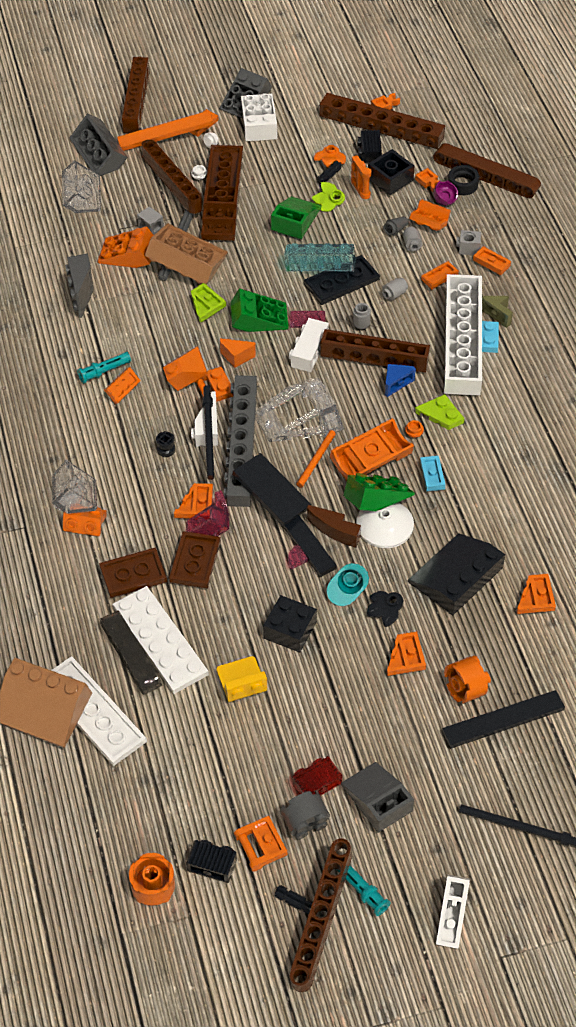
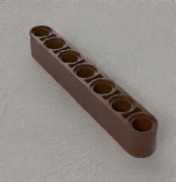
M154 140L143 141L141 144L143 160L189 213L196 214L201 212V193Z
M447 143L441 144L433 155L434 161L450 169L460 165L473 167L479 173V180L525 198H532L541 187L540 180L534 176Z
M344 838L336 839L330 847L290 971L292 986L298 992L308 991L313 984L352 860L350 843ZM339 849L347 850L343 855L336 853ZM334 869L340 870L338 875L330 874ZM326 890L334 891L331 896L323 895ZM319 911L327 912L325 917L319 918L316 916ZM313 932L321 933L317 939L309 938ZM307 953L314 955L309 961L302 959ZM299 975L307 976L306 980L302 983L295 981Z

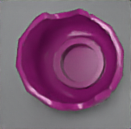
M448 180L444 182L439 181L434 188L433 197L440 205H452L458 198V190Z

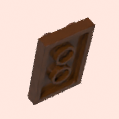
M183 531L170 573V583L208 589L221 537Z
M156 547L99 563L110 598L134 592L146 586L151 587L167 582Z

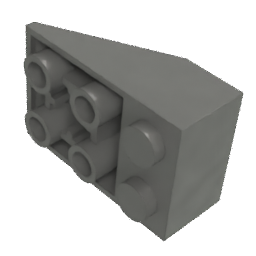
M241 68L219 109L243 119L241 96L269 94L272 85L268 78Z
M88 253L67 257L68 264L65 265L66 273L70 275L67 277L68 286L73 288L70 289L71 299H75L73 301L74 311H78L79 318H82L94 291Z
M377 762L341 782L342 787L377 833L413 811L414 798L399 780Z

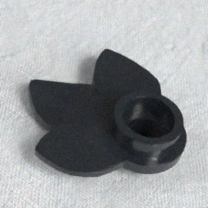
M377 591L370 595L373 603L368 607L367 617H382L385 627L392 625L398 619L399 610L404 604L402 595L397 592L388 594L384 591ZM397 599L395 603H390L391 600Z

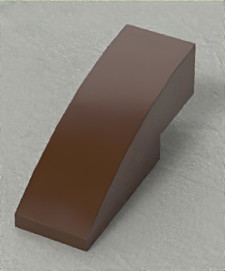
M308 505L307 519L318 530L342 544L357 548L361 537V525L345 521V514Z

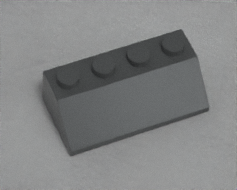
M88 113L69 137L96 177L119 170L128 158L103 121Z

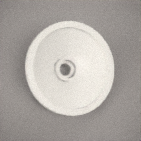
M398 502L378 511L360 510L356 520V524L361 525V538L368 544L378 548H393L405 543L412 535L414 528L412 514L405 506Z

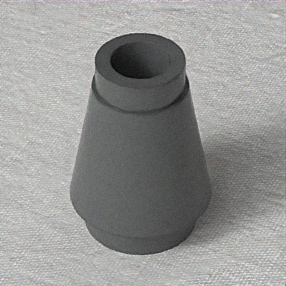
M405 216L389 219L384 224V231L387 235L394 236L408 225V219Z

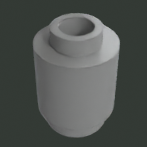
M415 227L406 228L403 233V239L407 250L412 252L419 250L423 244L419 231Z
M395 278L382 287L384 298L392 301L404 294L408 289L406 280Z
M358 303L353 309V325L356 328L365 329L370 325L371 309L366 303Z

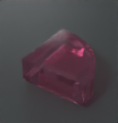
M222 490L215 492V504L221 517L229 516Z
M299 545L294 546L289 552L288 565L290 570L308 562V558Z

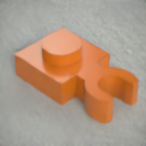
M395 93L390 94L387 98L383 95L371 100V105L389 110L392 109V106L400 104V98L396 99Z
M426 168L415 174V180L424 188L430 187L431 191L434 192L435 186L440 181L435 173Z

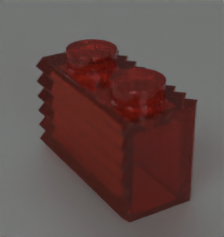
M329 756L316 759L311 766L305 769H298L292 776V785L299 795L311 791L313 795L315 791H318L321 796L341 785L342 774Z

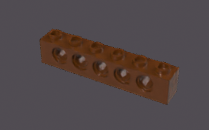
M133 57L122 115L123 133L136 132L141 127L150 74L148 57Z
M324 329L321 339L322 357L388 367V364L414 366L418 372L426 373L430 345Z

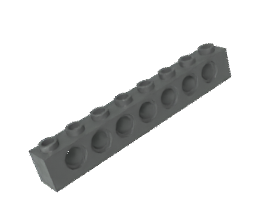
M235 375V381L231 383V394H234V396L230 397V408H233V411L229 412V423H232V426H228V438H231V441H227V453H230V455L226 457V468H229V470L225 472V483H228V485L224 487V499H227V506L250 507L251 494L232 473L233 470L253 458L257 376Z

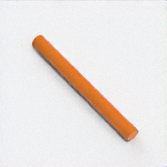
M333 430L328 432L296 483L298 487L303 488L335 437L336 433Z

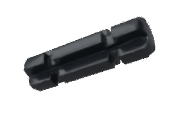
M335 161L317 177V182L320 184L327 182L341 169V163Z
M282 885L277 887L275 891L276 898L280 900L285 899L286 903L299 910L303 909L305 913L309 914L313 901H306L305 897L292 890L287 891L288 888Z

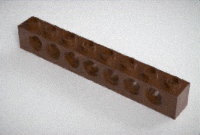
M326 93L320 102V117L370 131L380 130L381 134L435 149L439 148L444 139L445 125L331 93Z

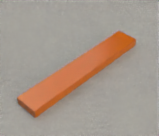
M205 111L118 136L117 139L120 147L125 151L142 146L141 144L145 140H154L156 142L212 126L213 120L210 112Z

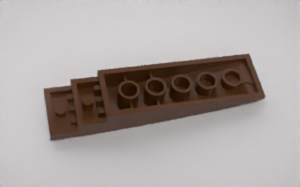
M211 145L203 202L202 240L235 241L243 146Z

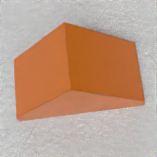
M220 338V353L236 368L256 356V342Z

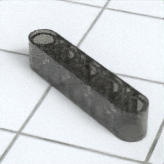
M117 610L100 618V624L140 692L145 695L161 687L162 682L158 673L121 613Z

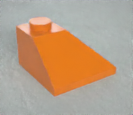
M198 346L163 367L167 381L177 391L208 374Z

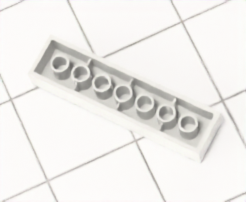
M447 274L444 394L480 395L482 385V276Z

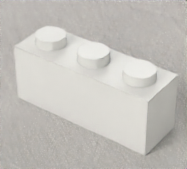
M308 318L307 323L303 324L301 335L296 338L295 348L291 349L289 353L292 368L312 372L321 352V339L324 329H329V323Z

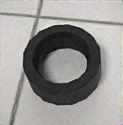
M467 165L456 166L449 171L448 181L456 186L458 195H470L478 189L479 173L476 169ZM463 177L470 179L471 182L460 183L455 179Z

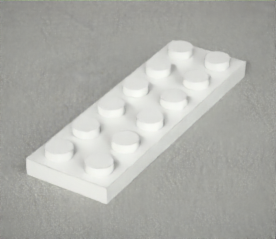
M147 586L113 603V609L173 694L209 675L207 668Z
M72 656L51 670L86 683L92 691V695L77 726L113 766L147 742L146 737Z

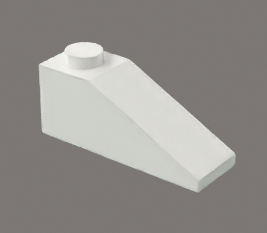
M216 391L211 392V397L213 398V407H211L213 446H218ZM202 407L195 419V428H191V436L196 441V447L206 446L204 407Z
M447 875L436 941L437 945L459 948L470 882L469 878Z

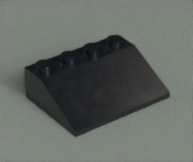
M458 533L411 576L408 582L451 615H454L503 569L505 554L490 543Z

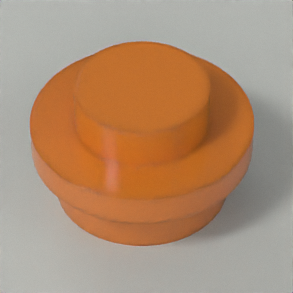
M412 420L406 425L405 432L408 436L417 438L423 434L424 428L421 422Z

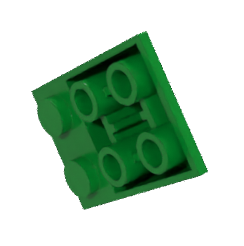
M291 196L279 203L271 214V230L302 239L322 205Z
M240 288L230 302L233 328L246 332L288 330L289 328L286 302Z
M356 473V475H348L343 496L359 510L378 511L414 496L415 492L407 484L402 483L399 478L394 476L384 478L380 475L368 477L365 474Z

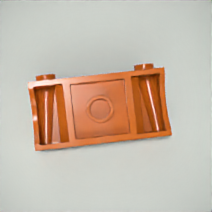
M392 418L356 438L331 450L330 459L347 481L348 475H356V473L367 475L394 459L398 461L410 455L414 445L402 436L395 420Z

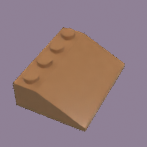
M167 223L151 237L145 256L153 262L163 264L167 269L179 272L184 277L194 279L198 284L205 283L207 285L224 261L228 251Z
M14 657L4 676L0 690V724L65 748L92 695V691L84 682Z

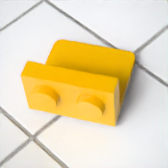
M253 656L217 667V674L228 702L267 691L266 674L264 671H260L256 658Z

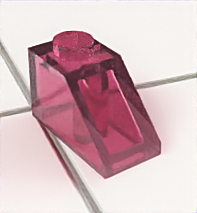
M212 504L187 520L186 532L219 536L229 530V513Z

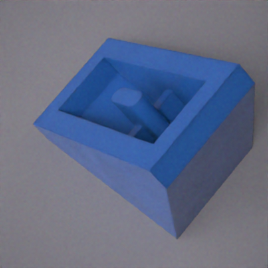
M388 364L385 396L389 397L415 381L416 368L414 366Z

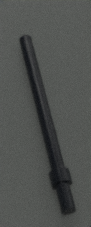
M205 385L203 387L204 397L202 398V406L204 407L206 468L207 479L212 480L214 479L211 409L213 407V398L211 397V387Z
M463 804L460 805L459 813L559 841L561 845L576 846V837L571 836V833L564 831L563 833Z

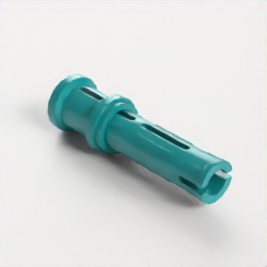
M126 351L98 364L93 362L91 366L77 369L78 377L85 384L87 380L95 377L99 378L102 373L130 363L131 357Z
M350 865L346 880L361 895V901L367 903L374 910L376 916L382 915L389 908L391 902L388 899H384L378 893V888L369 885Z

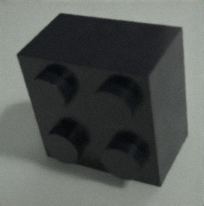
M393 149L368 163V168L372 171L370 181L389 195L414 180L415 165Z
M280 595L263 625L264 639L300 653L317 623V609Z

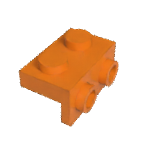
M421 199L418 208L411 213L410 219L418 225H427L430 229L438 231L447 226L451 210Z
M80 504L69 505L63 513V531L100 536L101 524L106 519L107 510H102L99 507H82Z

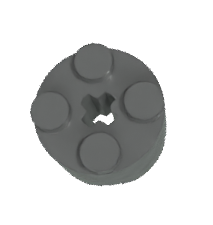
M311 791L302 793L289 800L290 805L286 809L284 805L280 808V814L290 834L295 836L297 840L306 837L310 830L316 829V831H319L328 825L326 821L329 819L330 814L318 791H315L313 795Z

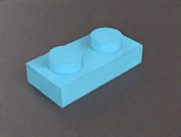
M482 321V352L498 353L499 322Z
M439 455L420 457L426 492L445 490L446 484Z

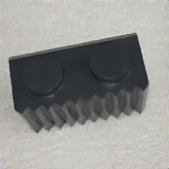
M361 130L360 137H357V145L361 146L358 148V156L362 157L364 163H370L382 155L380 130Z
M195 840L186 862L187 871L229 883L237 863V852L228 846H215L208 840Z

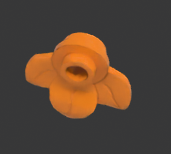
M328 145L314 155V161L322 160L323 164L329 167L335 161L345 164L346 156L339 152L338 147Z

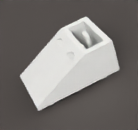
M273 95L241 96L245 140L277 139V120Z

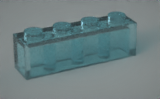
M293 243L286 245L284 253L286 271H354L356 263L354 244Z

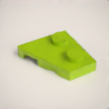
M205 283L191 291V298L199 322H203L226 307V301Z
M445 394L415 407L416 414L420 415L422 413L428 416L430 421L440 424L441 427L447 430L464 423L465 418Z

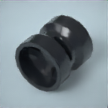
M164 431L156 436L157 452L162 457H170L175 453V439L172 433Z

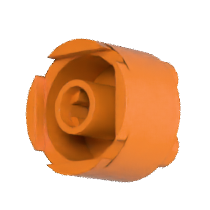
M470 656L449 664L444 670V677L449 679V683L446 684L455 701H462V704L486 695L491 678L488 672H484L477 656Z
M146 853L131 865L129 880L132 893L137 902L153 906L170 900L175 890V876L172 864L159 853Z

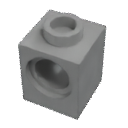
M150 206L137 214L138 227L143 228L147 226L153 235L164 227L163 216Z
M461 230V235L457 237L456 247H459V254L475 255L480 250L481 232Z

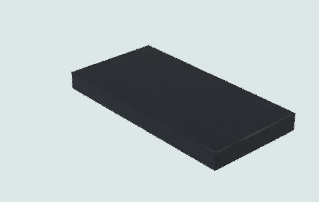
M360 255L304 279V285L321 305H324L380 280V275L363 255Z
M261 453L233 470L232 475L282 526H285L307 511L308 505H312Z

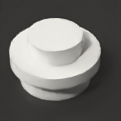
M208 132L203 137V141L208 148H211V145L218 144V136L213 132Z
M196 165L193 167L191 175L196 180H202L207 177V170L202 165Z

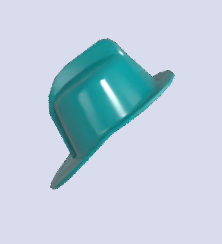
M355 563L343 566L327 585V595L330 601L337 606L350 605L368 585L369 575L366 569Z

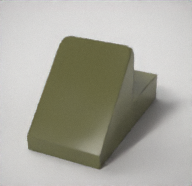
M483 296L482 311L506 328L511 325L513 312L507 308L509 296Z

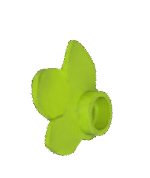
M322 182V192L312 196V200L316 204L322 205L321 211L323 212L332 211L336 206L343 204L345 201L344 193L329 182Z

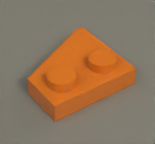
M194 483L189 493L182 499L180 507L175 509L174 518L211 519L213 484Z
M549 574L529 575L517 607V614L555 611L556 604Z
M417 631L398 634L387 668V676L426 670V663Z

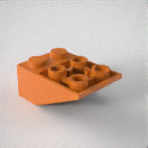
M146 226L105 238L98 263L131 268L149 265L151 260L145 256L151 237L154 236L153 233Z

